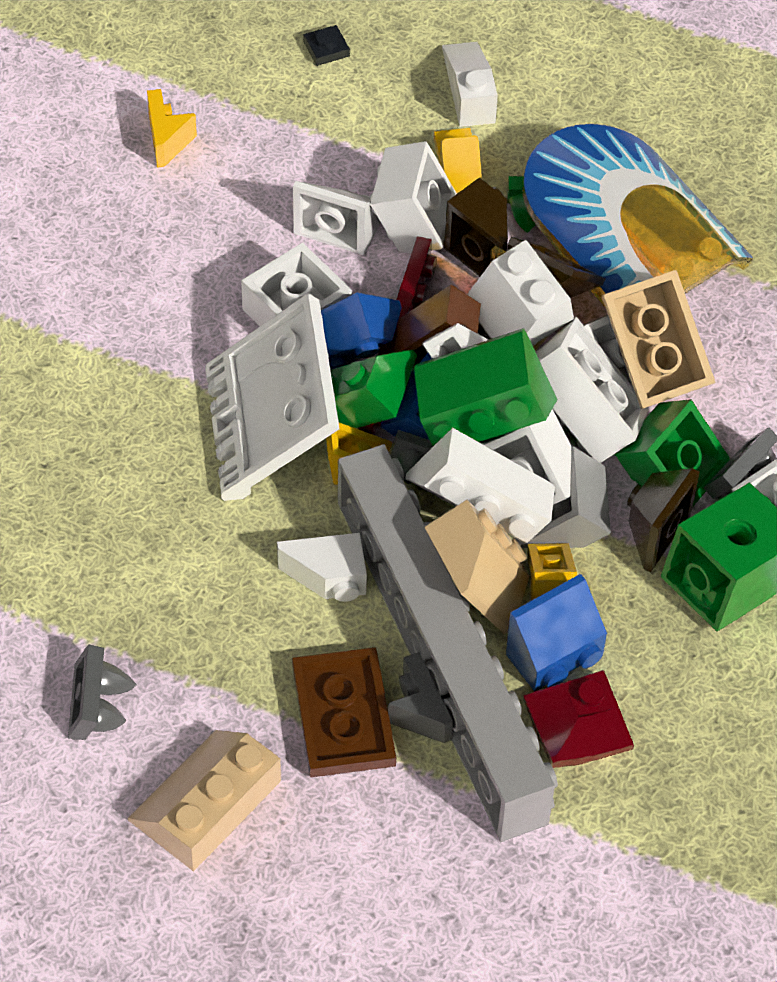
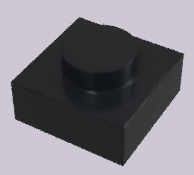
M337 25L303 34V42L316 66L350 57V48Z

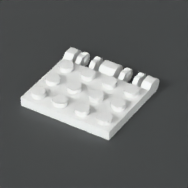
M309 293L215 357L205 366L207 382L209 384L208 393L212 397H217V400L211 402L210 409L212 415H214L212 417L215 445L218 446L216 447L217 460L226 461L218 470L221 480V497L224 501L244 499L251 494L252 486L339 430L319 299Z

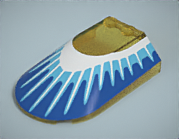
M581 124L566 127L543 139L533 150L527 161L522 191L528 213L537 227L563 257L606 278L603 286L591 290L604 307L602 295L673 270H677L684 293L686 294L730 265L737 264L744 270L749 267L753 260L752 255L648 144L631 133L599 124Z

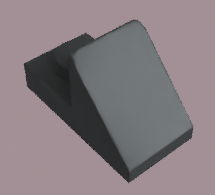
M420 652L403 657V675L399 676V684L404 698L388 704L390 724L442 743L452 741L453 720Z

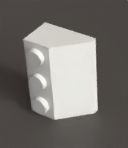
M575 317L541 347L536 354L558 399L552 410L559 423L566 425L575 436L578 447L583 453L588 456L591 455L594 460L601 463L636 440L649 407L640 408L634 388L579 319Z
M454 428L406 473V480L455 507L468 500L478 511L485 508L496 525L500 523L509 536L528 543L552 519L554 484Z

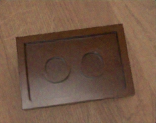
M376 647L292 658L293 675L310 778L396 767L397 758Z

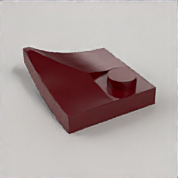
M604 670L523 695V701L541 746L553 768L581 765L634 749V743Z

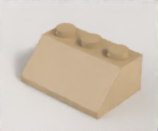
M677 270L602 295L641 409L716 383Z
M465 500L425 526V529L460 594L503 634H506L509 629L510 612L521 606L529 580V574L522 564L523 561L527 560V556L519 543L514 538L510 539L500 523L496 525L485 508L478 511L468 500Z
M215 730L128 817V821L194 872L281 782L280 758L248 733Z

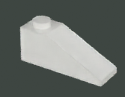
M478 42L442 45L459 127L496 123L498 95L492 69Z

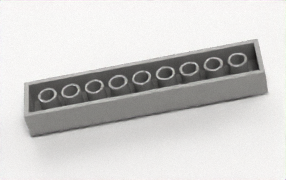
M385 444L338 459V505L351 532L360 533L364 559L410 655L420 652L453 720L452 742L500 842L549 825L551 809L555 806L553 799L554 788L558 786L555 771L549 762L543 763L538 753L539 742L536 733L531 726L525 727L520 717L522 711L518 697L513 690L507 691L502 681L504 673L501 663L495 655L490 657L485 647L487 641L482 625L479 621H472L468 613L470 609L468 600L455 587L450 573L429 537L425 526L430 523L428 521L423 523L419 515L420 505L413 489L407 490L403 482L404 473L399 460L391 458Z

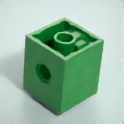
M750 482L678 524L660 576L716 632L777 594V507Z

